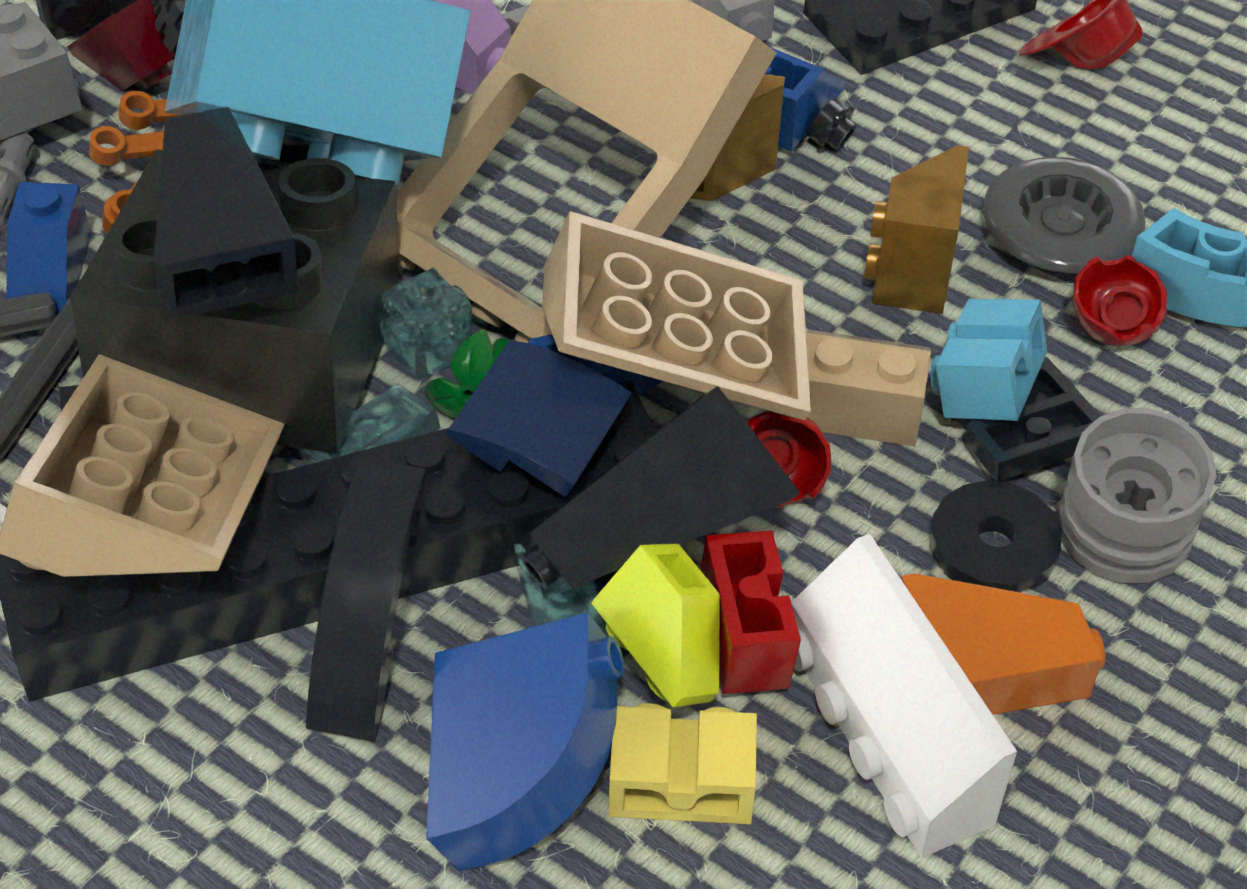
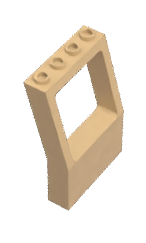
M532 0L498 62L449 124L442 157L423 159L397 192L398 265L413 271L417 264L429 272L425 282L434 289L454 299L461 293L474 301L469 311L477 317L501 328L503 322H506L517 329L518 333L514 338L516 341L528 343L532 338L551 335L552 332L543 308L444 246L433 237L435 225L533 96L539 90L548 88L656 152L657 162L613 220L612 224L661 238L706 177L777 52L756 36L690 0Z

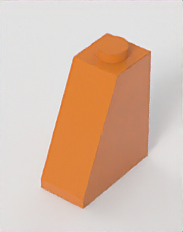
M916 573L901 575L902 582L992 715L1090 698L1099 669H1102L1105 665V648L1098 630L1095 628L1089 629L1079 603Z

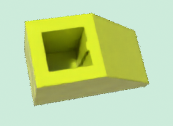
M679 544L640 545L591 604L605 620L609 636L614 637L619 646L628 650L647 674L646 681L658 697L668 702L673 708L711 702L719 693L720 594Z

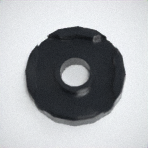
M986 480L962 485L943 498L933 514L929 548L934 559L937 555L939 562L945 567L944 574L951 580L1021 593V590L1024 588H1029L1036 584L1035 588L1048 580L1061 552L1062 529L1053 510L1036 494L1012 483ZM985 532H998L1006 536L1011 544L1003 547L991 546L985 543L979 535Z

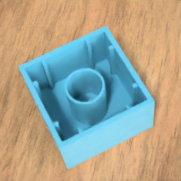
M186 0L165 112L181 116L229 107L256 162L260 161V157L279 160L283 139L308 144L307 159L325 158L336 160L347 165L355 176L395 181V186H398L403 161L442 157L471 10L432 0Z

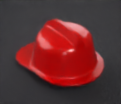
M1091 0L1074 15L1031 39L1022 46L1019 54L1020 56L1030 55L1051 46L1076 67L1086 69L1103 68L1115 62L1141 39L1143 32L1127 0Z

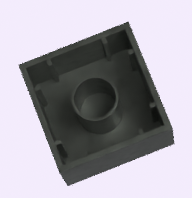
M156 149L70 297L83 378L100 354L284 423L285 425L276 445L338 454L399 300L395 181L355 176L347 165L325 158L305 159L295 162L288 167L257 163L295 237L299 292L164 321L161 314L154 261L163 150Z

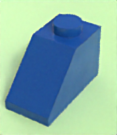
M19 182L7 222L6 299L43 291L50 292L58 314L74 292L79 282L91 237L79 184Z

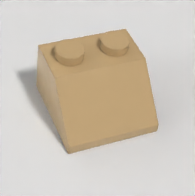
M809 329L806 332L811 413L808 417L817 423L823 433L916 447L931 355L930 347Z

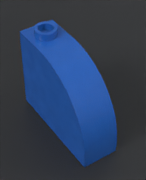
M589 613L435 653L426 839L459 871L505 860L540 842L572 815L590 793L601 775L612 747L617 717V679L622 678L624 675V660L616 639L612 636L607 637Z

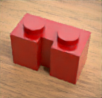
M773 531L706 535L700 570L720 594L719 682L722 694L789 689L801 638L790 596H779L784 573Z

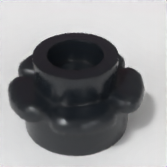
M832 99L818 113L806 134L819 144L816 150L823 152L828 146H831L838 151L849 140L857 127V124L851 120L854 114V108L851 105L843 107L836 100Z

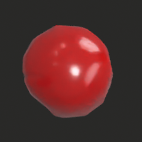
M1131 255L1109 261H1104L1098 256L1089 260L1075 277L1073 309L1083 331L1095 341L1110 346L1133 345L1151 338L1153 333L1159 330L1167 313L1168 292L1158 273L1141 262H1137Z
M769 410L752 416L745 421L800 492L791 501L778 507H783L805 498L812 499L821 492L832 471L830 444L817 423L809 417L804 421Z

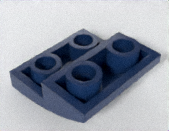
M510 339L455 418L445 436L500 472L508 460H510L566 497L632 392L612 379L571 358L539 346Z

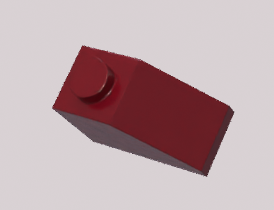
M137 0L102 21L67 46L75 58L121 91L138 81L146 90L172 74L167 63L175 59L176 52L171 53L164 44V33H158L155 21L158 16L154 14L155 7L150 0Z

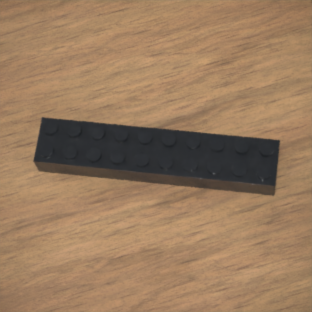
M632 381L618 383L631 391L632 394L566 497L510 460H508L501 472L445 436L449 429L446 428L262 476L218 571L63 577L46 570L29 568L19 560L0 554V601L12 655L29 702L318 622L338 525L360 458L428 470L416 537H410L398 599L523 565L521 556L527 551L518 540L656 432Z

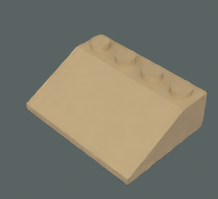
M569 211L544 264L542 308L559 352L704 393L718 386L729 400L806 421L811 413L803 280Z
M99 354L13 485L0 531V554L19 560L29 568L46 570L63 577L218 571L285 424Z

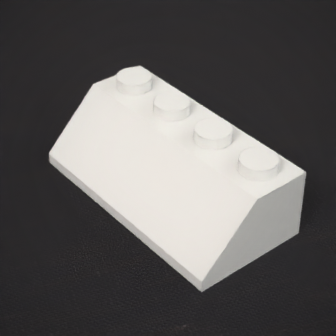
M870 534L859 537L791 602L801 638L794 669L798 672L805 671L815 687L816 700L822 715L829 724L834 725L837 723L847 738L850 756L856 770L865 780L872 779L884 798L887 818L894 831L900 837L908 836L919 856L923 858L995 827L1017 750Z

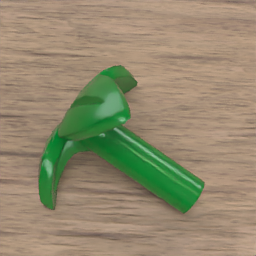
M484 329L477 331L467 338L456 350L450 364L454 376L461 385L441 377L431 380L426 384L424 390L430 404L445 416L456 418L509 340L499 338L491 344L488 333Z

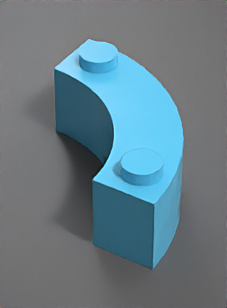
M1173 208L1137 236L1132 257L1137 262H1141L1158 273L1168 292L1167 310L1209 323L1247 327V239L1242 232L1215 227Z

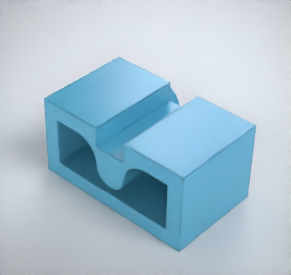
M968 299L958 321L952 322L949 327L947 343L941 355H936L931 365V387L935 393H940L944 418L1018 421L1047 354L1041 300Z

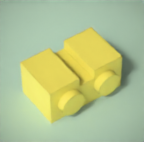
M645 703L634 707L617 706L616 726L611 750L609 817L751 824L756 789L757 713H741L725 707H713L704 711L700 710L699 720L672 719L671 709H666L657 704Z

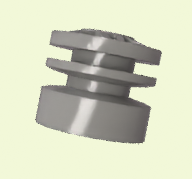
M1150 408L1120 409L1097 418L1081 434L1073 456L1068 483L1058 513V522L1062 529L1061 539L1073 559L1094 575L1118 583H1149L1171 575L1188 558L1217 475L1212 451L1195 429L1178 417Z

